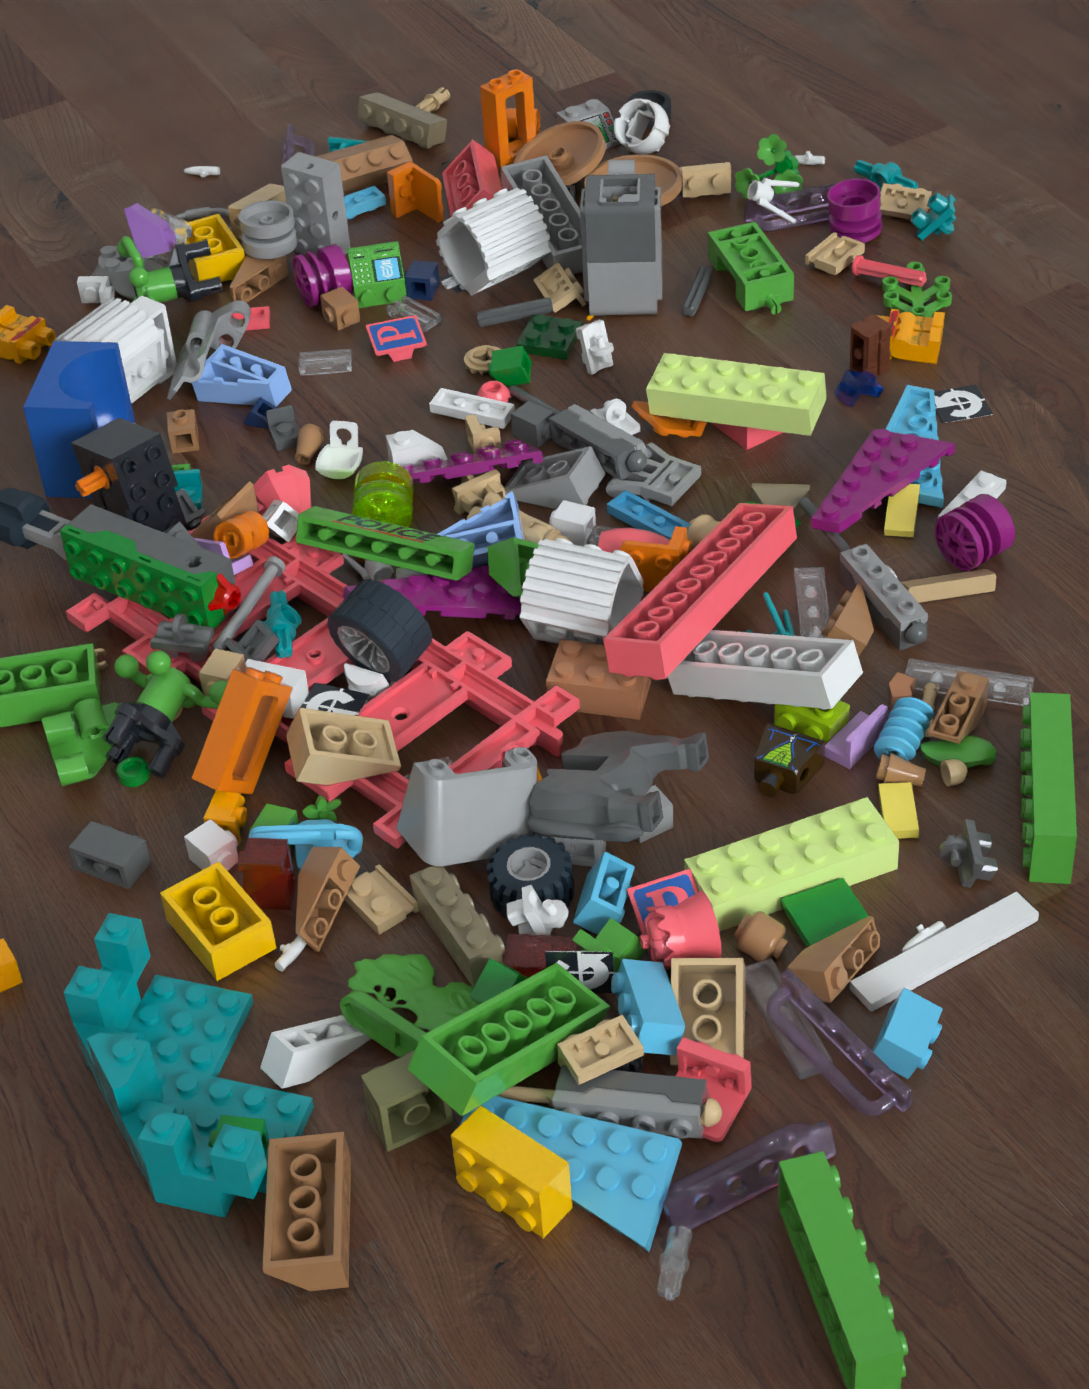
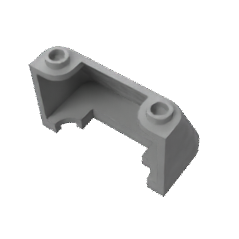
M516 747L508 750L503 759L506 767L455 774L444 761L439 759L413 763L396 829L424 862L433 866H448L489 859L491 853H496V847L500 844H507L506 840L512 837L519 839L520 835L527 834L528 837L534 836V833L528 827V820L531 816L529 801L534 785L537 783V760L526 747Z

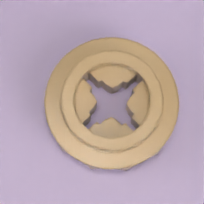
M483 345L469 350L464 356L465 368L469 369L473 374L479 372L481 376L484 373H489L488 365L492 361V351L501 349L495 346Z

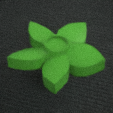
M319 795L315 802L316 805H309L302 811L311 820L327 819L337 821V816L332 810L336 809L341 804V801L336 799L327 803L325 798Z

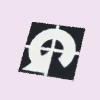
M977 385L934 392L936 411L943 423L994 415Z
M315 683L300 708L358 716L370 694Z
M545 951L546 968L558 963L593 993H612L611 982L614 974L613 952Z

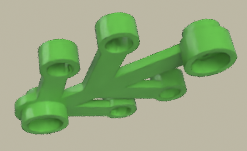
M910 262L906 267L925 272L923 265L919 262ZM889 276L882 280V290L885 292L883 295L884 306L899 310L901 313L910 312L915 316L932 318L934 312L943 307L950 306L952 303V293L948 291L950 289V278L947 276L936 277L934 285L922 292V287L910 285L911 292L898 286V279ZM936 296V301L925 307L923 306V303ZM899 297L911 303L912 307L899 301Z

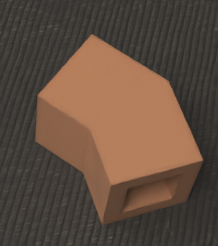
M897 672L890 681L888 700L891 711L898 699L912 697L915 691V678Z

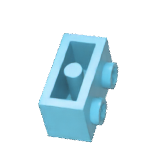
M604 851L586 876L573 923L597 935L610 918L620 924L625 913L623 906L628 898L626 889L632 888L630 881L635 866Z
M903 988L887 1013L869 1058L906 1079L910 1078L916 1068L923 1070L932 1054V1050L928 1048V1045L935 1042L942 1029V1025L937 1022L943 1008Z

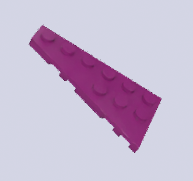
M873 429L812 516L811 528L841 533L861 519L862 512L869 507L877 508L881 505L882 498L887 495L890 497L894 496L917 480L922 470L927 467L934 468L939 464L941 457H949L954 454L955 443L917 437L914 434L890 432L886 429Z
M520 439L504 442L505 447L494 448L493 445L477 448L478 453L467 454L466 451L457 452L450 455L451 459L440 461V457L424 460V465L413 467L412 463L396 466L397 471L386 473L385 469L369 472V477L363 478V483L366 491L375 492L403 487L407 485V480L420 484L431 482L434 479V475L450 479L494 470L493 465H499V468L518 467L521 464V460L526 459L532 460L534 464L542 463V451L526 444V442H521Z
M489 565L472 568L470 573L458 581L431 574L411 575L407 578L380 581L410 600L423 616H425L426 610L439 611L440 616L486 618L487 613L502 615L504 619L515 620V616L521 614V598L513 597L489 575ZM357 585L345 586L343 598L345 599Z

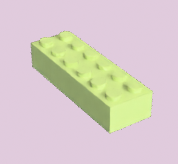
M669 353L663 354L646 388L649 412L652 415L809 436L813 432L827 399L825 373Z
M868 797L684 859V870L691 868L698 891H704L709 898L720 932L739 925L747 913L753 915L757 911H762L768 915L782 910L781 898L840 878H844L847 884L851 886L898 869L899 840Z

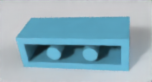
M622 959L619 971L613 974L611 982L612 993L616 994L618 999L619 1014L624 1016L644 1047V1053L677 1055V1047L682 1039L686 1025L663 963Z

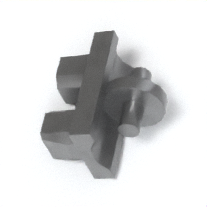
M176 614L173 622L160 621L157 633L151 639L150 644L152 649H160V651L167 653L170 659L178 657L180 652H187L192 661L203 662L209 652V644L214 631L213 627L188 624L185 614Z
M965 819L963 831L958 836H947L946 841L939 846V854L943 861L957 866L961 886L971 888L976 879L991 881L998 866L996 859L984 857L987 856L991 849L992 840L990 834L977 832L975 821Z

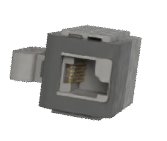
M635 159L609 160L608 175H587L586 189H582L580 220L584 301L589 302L590 316L657 314L658 300H662L663 290L661 187H656L655 174H635Z

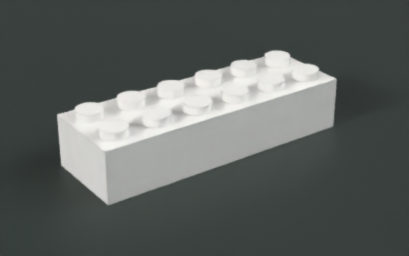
M711 630L672 671L668 679L673 694L832 709L863 671L853 640Z

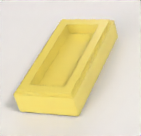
M909 484L894 496H889L884 527L885 536L914 537L920 484Z
M912 782L878 784L882 818L897 839L919 838Z

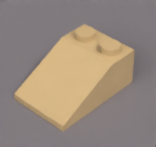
M299 708L286 734L297 782L331 785L399 771L401 767L389 720Z
M671 958V987L686 1025L682 1038L684 1037L695 1042H704L714 1049L728 1054H737L744 1058L746 968L743 958ZM670 1055L671 1066H678L677 1055Z

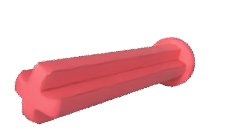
M857 255L852 264V273L855 276L863 274L881 279L891 276L897 278L900 283L922 287L927 281L924 271L864 259L862 255Z

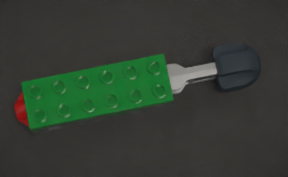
M7 487L0 490V541L14 547L20 546L27 550L37 544L53 549L68 562L71 577H74L76 580L96 586L101 590L140 604L147 609L162 613L169 618H175L176 614H185L188 624L213 627V630L240 605L241 591L236 585L230 558L91 504L70 521L50 513V508L45 498L16 488Z

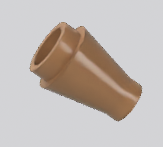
M306 424L298 430L295 455L297 463L301 465L310 464L311 459L324 442L323 431L319 426Z
M890 753V755L881 754L875 779L881 780L883 783L912 782L913 786L922 787L926 768L919 767L893 753Z

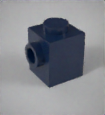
M413 260L409 270H406L404 274L407 299L432 301L440 285L438 262Z

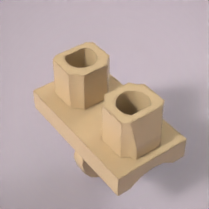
M496 469L476 478L472 475L462 476V484L452 488L455 497L454 511L459 515L466 511L469 513L475 506L482 508L483 500L490 491L499 494L501 500L505 498V488L501 484L500 473Z

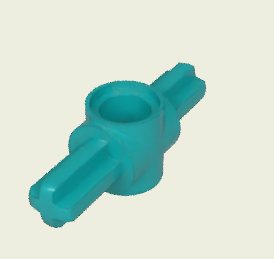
M857 160L853 168L857 174L867 177L870 181L876 183L880 188V192L883 183L891 185L900 184L903 187L914 189L918 188V183L902 176L901 169L894 162H888L885 165L882 163L873 165L863 160Z
M283 590L279 592L273 591L270 594L271 607L266 613L267 619L264 623L280 638V641L275 646L276 656L280 659L284 657L289 658L293 654L292 641L296 636V628L302 621L298 612L287 604L286 593Z

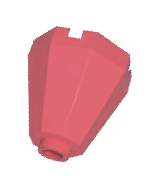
M286 465L282 467L283 471L276 473L275 469L266 471L254 484L256 500L266 510L274 499L284 501L299 514L311 508L310 479L305 470L292 465Z

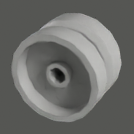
M275 200L260 201L244 207L239 212L238 219L240 230L242 231V247L247 255L259 259H274L291 253L297 247L294 210L290 205Z

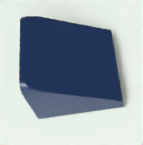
M260 397L243 424L268 429L266 411L276 409L277 407Z

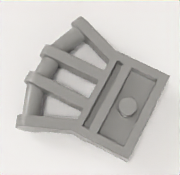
M650 442L645 445L647 466L642 471L635 472L622 480L613 476L606 487V492L611 497H617L627 490L634 495H642L648 502L653 499L673 506L701 476V466L670 456L657 445Z

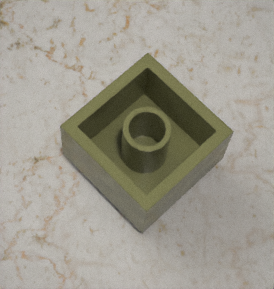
M415 1051L408 1052L399 1059L383 1066L375 1067L361 1075L368 1121L387 1152L454 1122L452 1108L407 1069Z

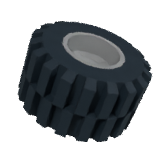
M527 834L520 835L519 839L512 837L506 840V845L500 844L496 847V853H491L489 864H487L491 902H493L497 912L501 911L503 918L508 919L507 903L522 899V887L532 885L542 903L547 899L560 900L565 903L568 909L570 906L569 900H573L574 880L571 857L569 852L565 851V846L561 843L555 844L554 838L548 836L544 839L541 834H534L533 837H528Z

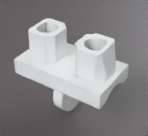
M599 319L576 328L577 339H580L583 351L581 354L582 360L586 364L588 374L593 375L603 368L613 366L611 352L614 351L612 343L608 342L604 321Z
M620 399L608 400L604 403L603 408L590 410L592 414L632 436L640 432V424L626 412V404Z
M532 885L522 887V899L507 903V916L512 926H519V935L525 947L541 942L545 951L556 949L555 942L550 935L553 928L563 927L568 917L569 911L565 903L560 900L550 899L542 903Z

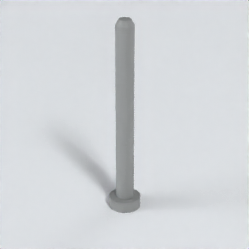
M275 556L267 558L264 563L265 571L212 645V651L215 649L225 650L227 645L224 641L227 637L230 639L234 637L274 577H280L283 574L286 566L281 559Z

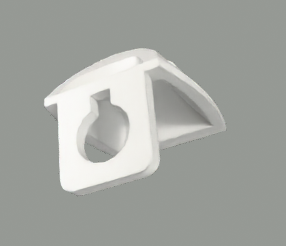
M332 421L330 423V444H327L319 453L316 460V471L332 479H345L355 472L363 456V447H358V425L356 423L345 421ZM344 428L350 431L352 437L347 441V445H343L342 440L338 438L336 433L338 429Z
M347 663L344 664V672L349 684L348 689L370 694L367 702L390 687L383 674Z

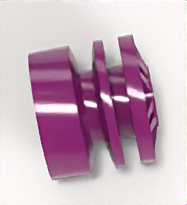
M855 178L838 182L829 189L827 199L830 213V234L835 232L837 237L846 236L865 243L873 240L881 233V193L876 183L867 179Z
M337 244L319 248L317 257L312 251L306 252L304 256L302 254L293 256L292 268L295 282L302 299L308 307L317 306L318 302L321 303L320 295L342 286L352 295L353 281L350 268L343 251Z
M979 494L960 505V507H956L939 517L934 525V535L945 559L961 571H970L988 561L989 558L1010 548L1015 540V528L1007 509L998 499L989 494Z

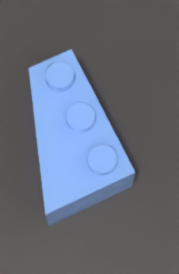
M223 344L206 360L202 376L197 381L191 382L198 401L255 405L259 398L262 397L277 407L292 390L284 366Z
M513 491L506 494L505 498L490 507L489 505L480 509V513L466 521L463 519L437 535L474 543L472 568L488 565L487 546L513 537L525 540L519 508Z

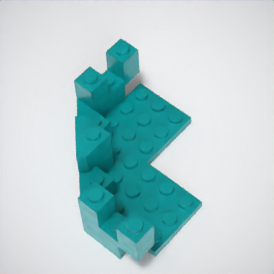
M108 913L94 938L102 966L101 969L78 966L64 991L82 1056L87 1066H89L95 1082L131 1150V1154L142 1175H144L155 1201L225 1218L236 1195L254 1199L257 1191L266 1193L268 1148L265 1156L259 1131L227 1124L223 1125L213 1147H208L210 1133L213 1129L217 1130L220 1116L265 1119L269 1139L296 1137L302 1135L314 1108L313 1098L219 1078L218 1075L254 1004L252 994L155 974L141 1000L137 981L151 957L142 921L138 918Z

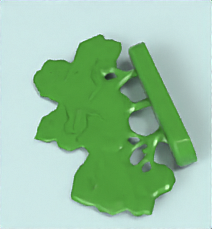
M383 954L376 960L362 959L361 961L354 962L357 972L348 979V987L353 991L341 999L340 1009L349 1024L401 1058L406 1053L416 1050L421 1036L426 1034L422 1028L431 1031L478 1006L480 1002L470 997L474 988L464 982H450L445 987L433 985L434 968L425 955L408 954L401 956L397 954ZM374 986H381V991L376 992ZM388 987L396 990V997L392 1001H387L390 999L388 996L384 997ZM367 993H373V994H375L376 997H377V999H378V1001H377L376 999H374L373 997H371L370 995H368ZM399 1000L407 1001L406 1004L403 1005L396 1004ZM399 1007L410 1009L418 1016L417 1021L412 1024L391 1009Z

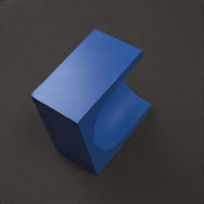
M54 341L23 409L46 497L91 498L90 494L82 497L75 487L76 481L83 478V474L71 442L117 418L135 423L118 342Z

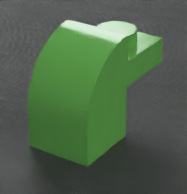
M612 918L608 920L596 938L580 929L572 939L582 948L581 951L613 952L614 973L619 971L622 959L639 960L646 951V949L641 948L639 938Z

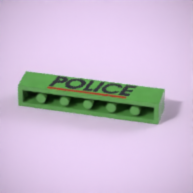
M313 506L298 514L296 543L456 581L472 571L474 543L317 506Z

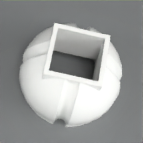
M641 98L624 104L619 110L621 117L615 118L614 132L620 144L626 150L635 154L646 155L655 151L659 152L661 146L665 143L664 139L668 136L671 126L664 109L655 102ZM649 121H655L650 135L645 140H641Z

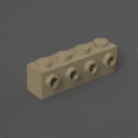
M379 92L359 97L357 119L366 122L367 126L383 129L384 133L395 134L404 141L418 143V146L421 148H431L433 145L445 142L447 119Z
M430 866L411 874L410 880L413 897L418 902L420 913L474 988L489 958L503 963L502 955L506 953L502 939L498 934L493 935L491 933L486 917L482 913L478 915L470 895L462 893L458 880L453 873L448 874L443 866Z

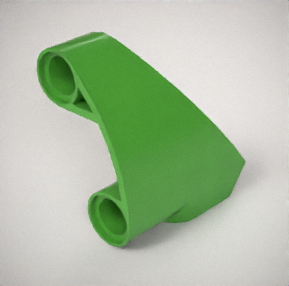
M90 698L78 702L73 708L74 711H65L41 718L62 787L91 779L107 761L105 755L111 748V745L107 744L102 739V736L106 733L116 716L114 712L119 705L118 703L113 702L102 706L99 699Z

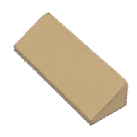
M980 569L902 581L901 584L918 603L995 591L996 575L988 569Z

